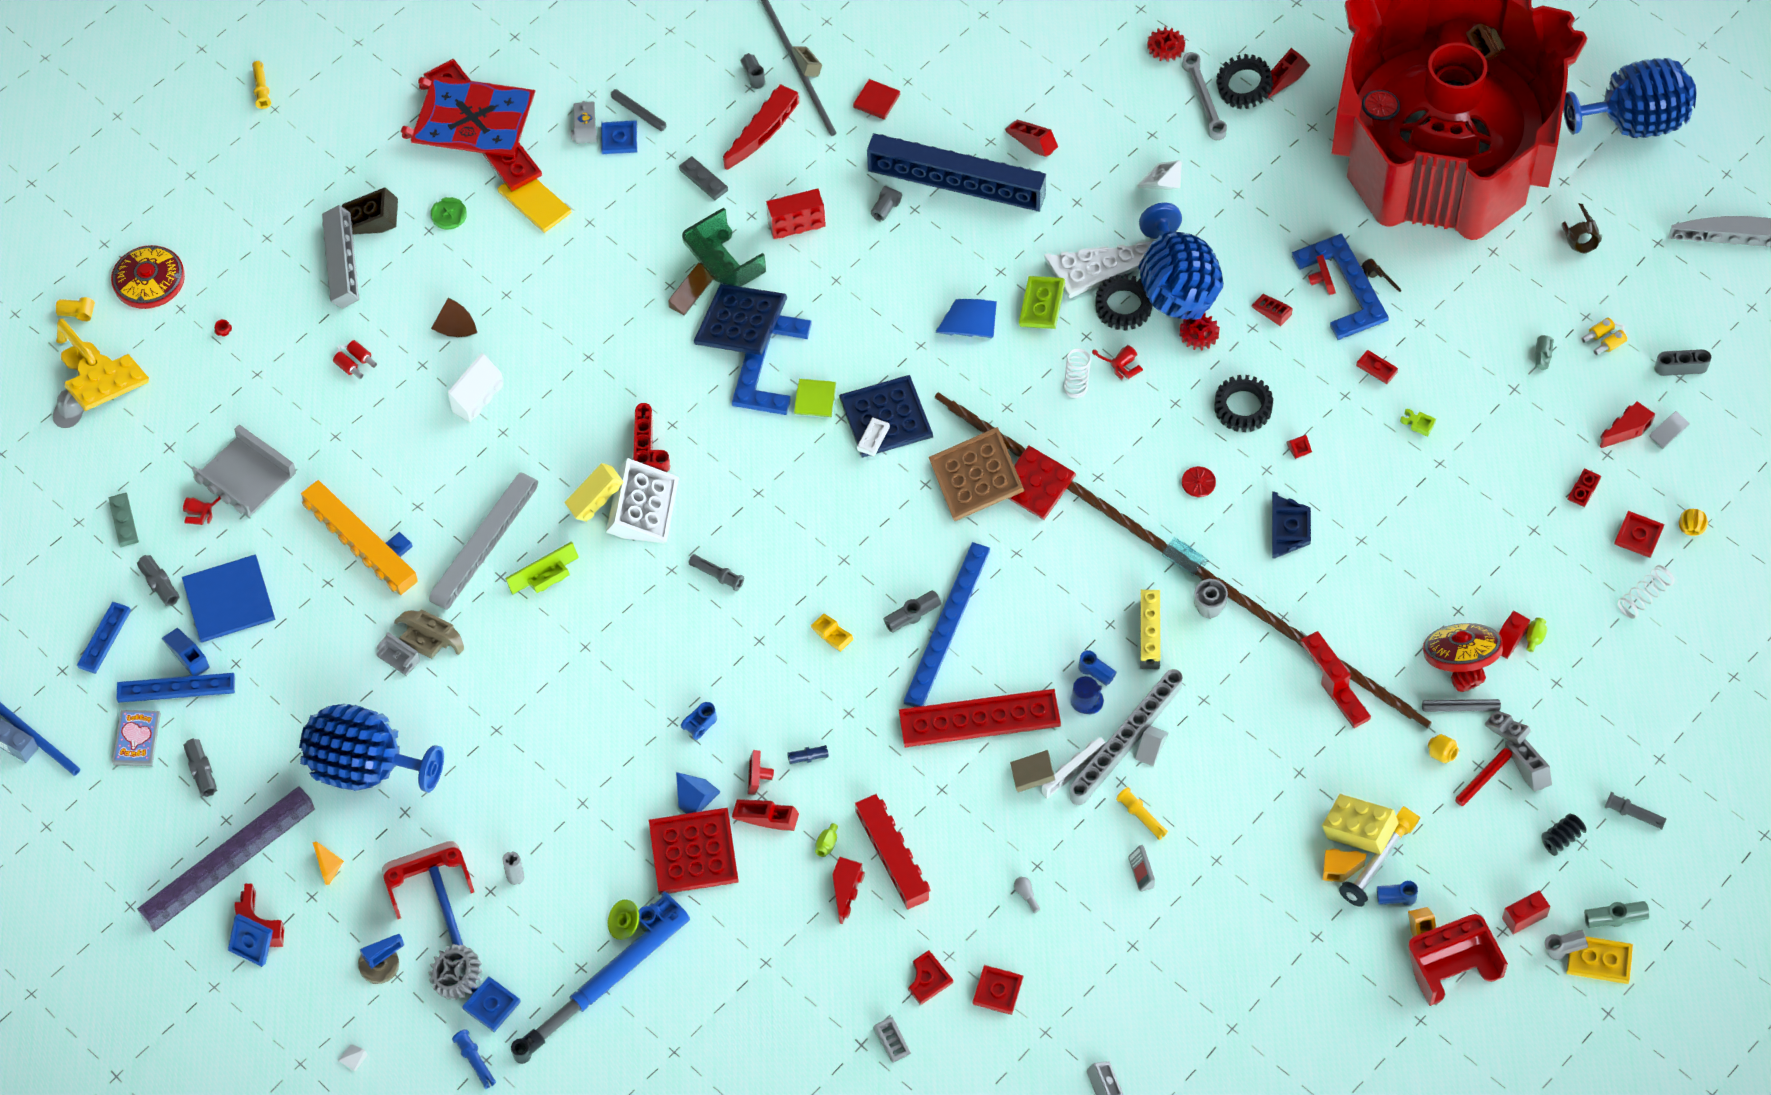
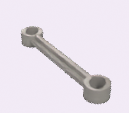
M1195 52L1186 53L1183 57V69L1190 72L1209 121V137L1217 141L1222 140L1226 137L1227 125L1224 121L1219 120L1200 71L1201 58ZM1189 60L1196 61L1193 65L1186 63ZM1221 128L1222 130L1219 133L1214 132L1212 129Z

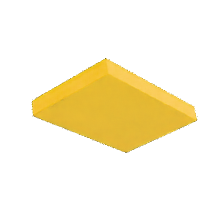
M1585 936L1588 948L1568 953L1566 974L1629 984L1633 944Z

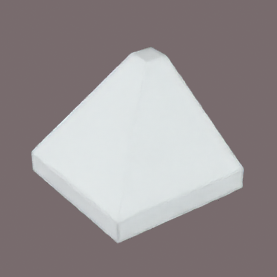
M350 1044L338 1061L351 1070L356 1071L368 1055L363 1048Z

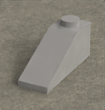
M1526 739L1520 745L1511 741L1505 742L1506 748L1512 752V759L1524 781L1534 792L1552 785L1550 765Z

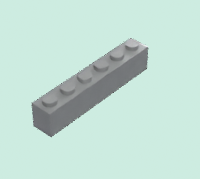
M338 205L322 213V226L324 229L326 268L330 289L329 298L333 304L344 309L359 301L351 214Z

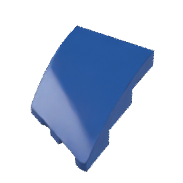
M956 299L936 329V333L951 336L956 334L968 337L993 338L997 301Z

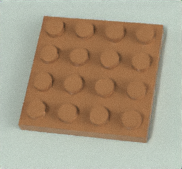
M998 427L929 457L954 521L1024 492Z

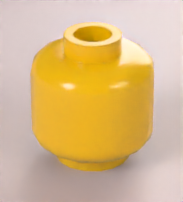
M1439 734L1435 738L1432 737L1428 742L1429 755L1442 763L1453 761L1458 755L1459 748L1457 747V742L1446 735Z

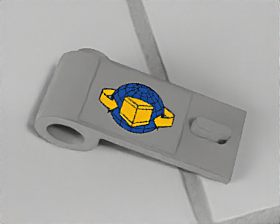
M595 101L573 103L574 130H571L572 141H575L576 144L597 142Z

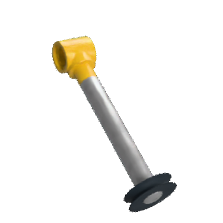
M1405 806L1400 809L1396 815L1398 825L1382 854H1374L1354 883L1346 881L1339 887V892L1346 901L1358 907L1365 905L1368 897L1364 889L1402 836L1414 830L1421 818L1419 815Z

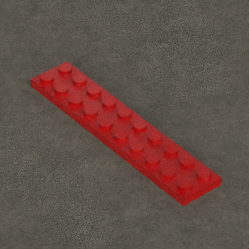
M454 58L423 74L424 78L432 80L433 76L471 81ZM520 143L514 158L482 153L511 192L542 176V171Z

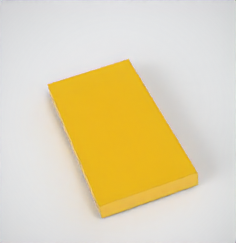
M538 179L513 192L510 191L505 183L497 188L498 192L544 233L572 213L571 209Z

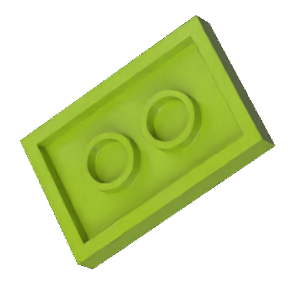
M1028 276L1019 318L1020 327L1056 329L1065 286L1064 278Z

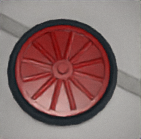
M1374 90L1364 96L1362 109L1370 118L1385 121L1394 118L1398 114L1400 102L1391 92Z

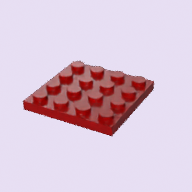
M728 807L649 819L659 895L663 891L675 893L739 883Z

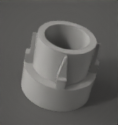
M1215 579L1203 580L1196 586L1194 604L1200 615L1211 619L1221 613L1227 604L1228 591L1226 586Z

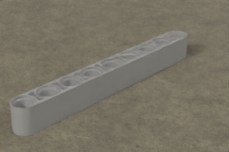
M522 472L515 477L433 588L429 596L431 603L445 610L452 606L538 487L537 479Z
M1171 669L1165 673L1070 786V800L1073 804L1082 805L1091 797L1142 737L1143 732L1153 724L1180 692L1183 675L1179 670ZM1140 721L1142 722V724H1136L1134 722ZM1128 735L1130 738H1124L1123 736ZM1117 749L1118 752H1112L1111 750ZM1100 763H1105V764H1107V765H1106V766H1100L1099 764H1100ZM1088 777H1093V778H1095V779H1094V780H1088L1087 778H1088ZM1076 791H1081V792H1083V793H1082V794H1076L1075 792H1076Z

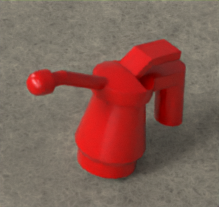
M1130 345L1123 347L1112 360L1101 356L1096 349L1092 350L1094 356L1096 355L1098 358L1111 363L1115 375L1123 380L1124 376L1130 379L1143 371L1140 365L1129 371L1124 368L1133 362L1137 356V352Z
M220 496L212 503H204L196 498L187 497L183 504V512L189 515L201 516H186L184 524L203 525L206 518L207 524H210L213 518L212 506L221 499Z

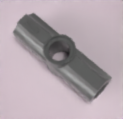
M144 555L139 558L137 566L146 577L145 579L151 590L158 594L165 606L176 604L180 598L179 594L172 586L163 568L160 569L151 555Z
M931 590L917 599L907 600L903 607L884 617V623L887 629L894 633L909 623L915 624L919 622L921 616L939 607L941 600L938 594Z
M194 738L187 740L183 746L189 760L188 766L193 779L197 783L201 797L212 796L217 791V786L211 774L213 771L207 756L204 754L199 739Z

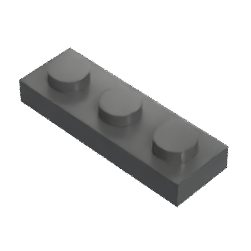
M693 156L679 165V170L713 200L716 201L728 191V186Z

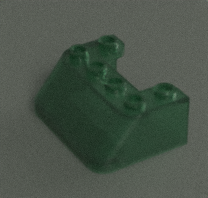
M723 207L685 229L682 233V240L716 282L732 286H743L766 272L765 255L761 253L742 265L737 263L722 245L732 237V229L727 224L726 209Z

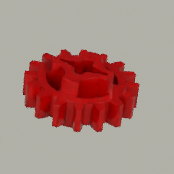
M1164 27L1162 31L1157 28V33L1152 31L1151 36L1148 37L1147 49H1149V54H1153L1154 59L1159 57V61L1166 59V62H1169L1170 58L1175 61L1176 56L1181 57V53L1185 51L1186 40H1184V35H1179V30L1174 32L1173 28L1167 30Z
M1206 313L1203 314L1201 319H1183L1179 336L1182 337V343L1187 342L1186 347L1192 345L1193 350L1200 347V350L1203 351L1204 346L1210 349V345H1215L1216 339H1219L1220 326H1217V320L1212 321L1213 316L1207 318Z

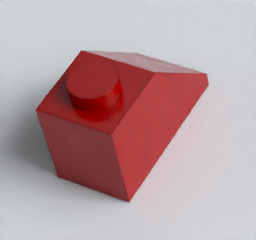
M1514 610L1499 632L1503 642L1501 656L1506 659L1510 657L1527 633L1530 619Z

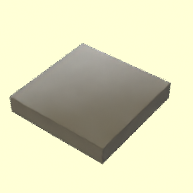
M1048 750L1010 762L1017 792L1055 781Z

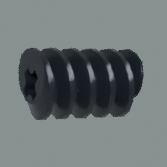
M1569 813L1565 818L1555 823L1553 827H1550L1547 832L1542 833L1541 840L1547 851L1551 855L1557 856V850L1563 851V846L1568 847L1570 845L1569 841L1575 842V837L1580 838L1581 832L1586 833L1587 829L1584 822L1578 816Z

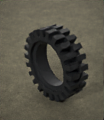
M1244 54L1243 59H1241L1240 55H1236L1237 60L1234 61L1232 57L1229 59L1230 64L1225 61L1223 63L1224 68H1219L1220 73H1217L1216 79L1221 99L1227 105L1230 103V106L1233 108L1237 105L1238 109H1242V105H1244L1245 109H1249V104L1251 103L1253 107H1256V101L1260 104L1263 103V98L1267 99L1269 97L1268 93L1272 91L1273 78L1269 65L1267 66L1265 60L1262 61L1261 57L1256 59V56L1251 54L1250 58L1248 54ZM1242 70H1252L1260 75L1261 80L1254 90L1248 93H1237L1229 87V81L1235 73Z
M1121 274L1116 275V280L1111 276L1109 277V282L1104 280L1103 286L1100 284L1096 292V313H1098L1099 319L1102 318L1104 324L1108 322V327L1112 328L1115 324L1116 330H1120V326H1124V331H1126L1129 325L1133 330L1136 329V324L1140 327L1143 322H1147L1148 317L1151 316L1152 304L1144 292L1141 278L1136 281V276L1132 275V278L1128 279L1129 274H1125L1124 279H1121ZM1130 291L1139 297L1141 305L1132 313L1120 314L1114 312L1108 306L1107 300L1115 292Z
M1237 375V380L1233 376L1229 377V382L1224 380L1223 385H1219L1218 391L1215 394L1214 411L1217 413L1216 417L1218 420L1221 419V424L1227 423L1228 429L1234 426V431L1238 432L1239 427L1242 428V432H1246L1247 428L1252 432L1255 430V426L1257 429H1260L1262 424L1265 425L1271 417L1274 401L1273 393L1269 391L1268 385L1264 386L1263 380L1257 382V377L1253 376L1252 380H1249V375H1245V379H1242L1241 375ZM1239 391H1246L1258 397L1261 407L1252 415L1242 416L1233 413L1228 408L1226 401L1230 395Z

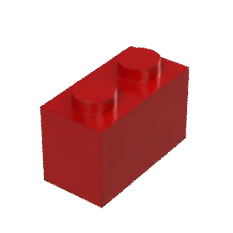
M1540 890L1507 906L1504 909L1502 919L1512 934H1515L1548 917L1551 906Z

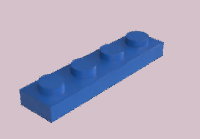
M112 601L77 663L79 669L94 674L97 673L131 612L130 607Z

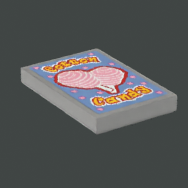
M121 710L112 759L113 765L153 766L161 717L160 711Z

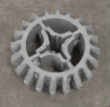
M453 944L452 948L446 946L445 952L439 950L440 956L434 957L435 963L430 964L433 970L428 972L432 976L429 981L433 984V990L446 999L452 998L454 1000H458L459 997L465 998L466 992L472 994L471 988L477 987L476 981L481 980L478 974L483 972L479 968L482 963L478 960V954L465 945L458 946L457 944Z

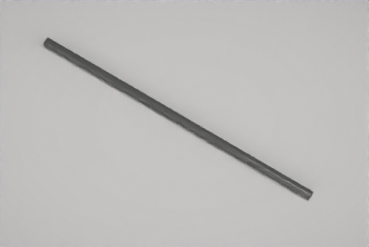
M761 0L830 136H835L837 132L808 76H804L791 50L792 45L769 0Z

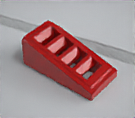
M1262 294L1252 304V308L1280 327L1292 316V307L1265 294ZM1263 300L1266 302L1263 306L1259 305Z

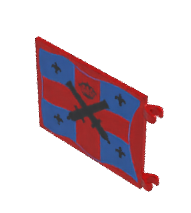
M433 76L432 80L424 77L419 78V89H428L415 129L402 126L400 130L402 138H411V143L515 157L536 93L535 90Z

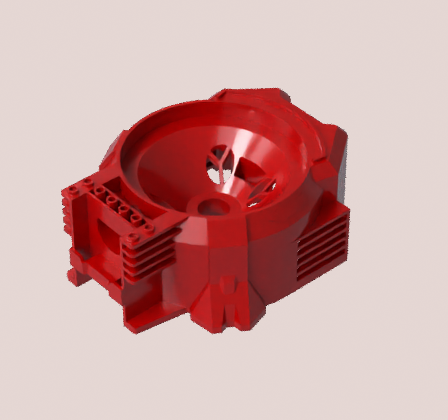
M1532 0L1345 1L1344 7L1348 29L1353 34V38L1348 52L1337 109L1331 154L1349 157L1347 178L1379 224L1393 227L1402 222L1411 221L1415 225L1417 222L1422 223V226H1426V224L1434 225V228L1442 226L1444 229H1448L1449 227L1454 228L1455 231L1466 239L1478 240L1526 205L1530 185L1549 188L1558 148L1568 82V68L1577 61L1588 39L1583 31L1574 30L1572 27L1575 18L1570 11L1544 5L1533 8ZM1479 23L1495 28L1506 47L1504 52L1492 60L1486 61L1484 55L1472 46L1466 35V32ZM1455 80L1463 83L1465 86H1454L1445 83V81ZM1374 90L1391 92L1398 98L1400 110L1394 118L1379 121L1372 119L1362 109L1364 96ZM1424 110L1427 112L1416 123H1404L1409 116L1417 111ZM1431 118V120L1428 123L1423 124L1425 121ZM1471 119L1480 120L1485 125L1489 136L1479 133ZM1466 123H1467L1469 129L1471 130V132L1466 128V126H1465ZM1400 131H1412L1408 143L1400 136ZM1479 141L1490 145L1489 149L1479 154Z

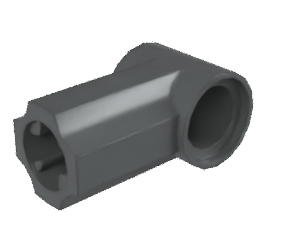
M745 54L740 59V62L749 78L750 85L756 89L762 88L766 83L764 68L760 66L755 55Z
M884 186L879 194L878 201L871 210V215L874 219L884 221L892 208L899 205L902 199V192Z

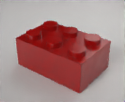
M819 188L766 201L768 224L773 239L826 227L825 208Z

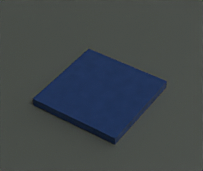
M720 283L694 338L695 345L762 355L786 303L787 294Z
M910 375L839 395L857 446L872 418L890 424L876 454L933 438V432ZM859 451L862 458L870 456L869 454Z

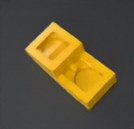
M822 614L810 625L823 640L840 652L854 640L852 634L839 627L837 621L826 614Z

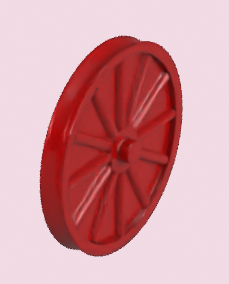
M1201 466L1192 467L1182 476V487L1191 496L1205 497L1215 489L1216 477L1208 468Z

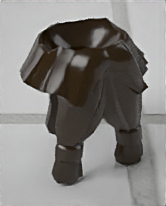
M1578 203L1587 222H1579L1568 228L1566 221L1561 223L1570 247L1574 251L1586 254L1598 247L1603 235L1599 234L1596 221L1588 214L1584 205ZM1584 233L1591 234L1588 242H1578L1580 235Z

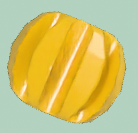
M1687 509L1680 515L1679 527L1687 535H1701L1707 528L1708 518L1699 509Z

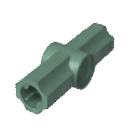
M1646 901L1627 904L1614 902L1610 906L1586 909L1584 911L1585 923L1588 928L1608 925L1620 927L1623 923L1648 920L1650 917ZM1613 913H1619L1621 916L1617 917Z

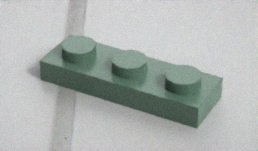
M127 492L108 497L120 547L138 543L139 540Z

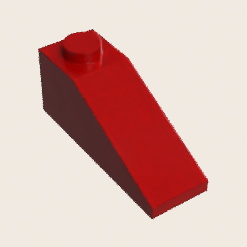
M1290 48L1271 70L1273 87H1271V93H1268V98L1297 81L1311 66L1293 48Z
M1018 119L1005 129L1006 133L1035 154L1047 157L1058 148L1051 129Z

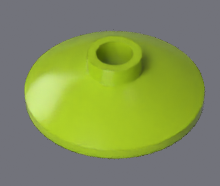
M623 899L612 907L608 916V929L615 939H628L635 932L639 922V911L636 904L631 900Z

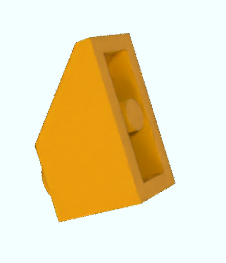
M1428 907L1408 911L1413 937L1436 928L1435 915Z

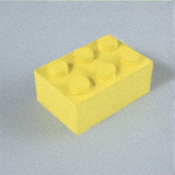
M1339 794L1322 827L1329 840L1381 855L1398 825V820L1394 809Z

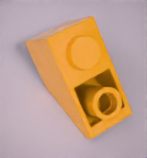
M1339 849L1325 850L1322 880L1344 882L1364 867L1366 854L1359 851L1345 852Z

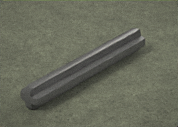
M614 89L611 92L612 99L659 131L666 129L667 123L618 89Z
M1499 699L1422 701V711L1424 712L1499 711L1501 709Z

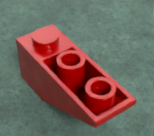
M1638 401L1633 406L1629 405L1625 409L1621 418L1617 417L1612 427L1602 433L1600 447L1604 448L1641 436L1653 424L1655 413Z
M839 856L833 871V884L839 923L843 925L844 919L849 918L851 901L856 900L858 889L856 888L858 883L863 882L865 872L863 871L862 863Z

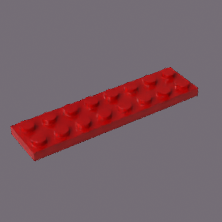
M1055 689L899 709L904 748L1061 727Z

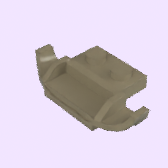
M422 609L420 611H405L394 621L396 625L399 622L407 624V630L399 639L418 653L431 659L442 647L446 649L449 645L455 650L457 655H460L464 650L462 638L454 629L453 624Z

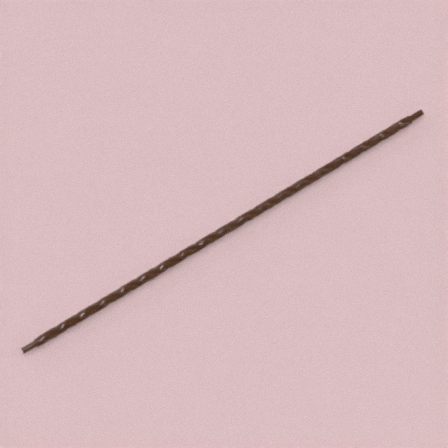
M936 393L934 397L936 400L947 406L948 410L964 419L979 431L985 433L995 428L988 422L979 419L977 415L964 406L957 404L954 400L951 401L941 393ZM1001 433L1007 449L1020 458L1025 448ZM1074 481L1070 483L1067 490L1103 512L1119 525L1127 528L1131 533L1149 543L1189 572L1197 575L1200 579H1215L1222 582L1227 588L1228 598L1303 647L1301 639L1307 637L1306 635L1289 626L1285 621L1264 609L1248 596L1239 593L1233 586L1214 576L1209 570L1190 560L1189 557L1173 546L1166 544L1164 540L1149 530L1144 529L1127 515L1120 513L1103 499L1096 497L1079 483ZM1339 659L1351 674L1350 679L1356 684L1370 691L1377 698L1395 708L1407 718L1414 719L1427 729L1431 726L1432 722L1416 712L1417 710L1413 709L1408 703L1389 693L1384 687Z

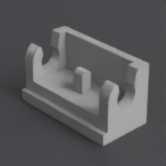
M389 632L376 647L379 650L377 657L405 676L420 662L419 654L416 650Z

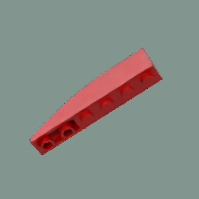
M782 84L772 91L770 98L762 104L760 111L753 116L750 124L744 127L740 137L734 140L730 150L724 153V169L732 168L753 154L781 128L799 104L797 91Z

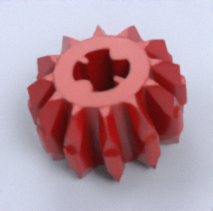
M1483 668L1468 672H1453L1451 676L1452 684L1459 692L1469 691L1484 683L1486 679Z

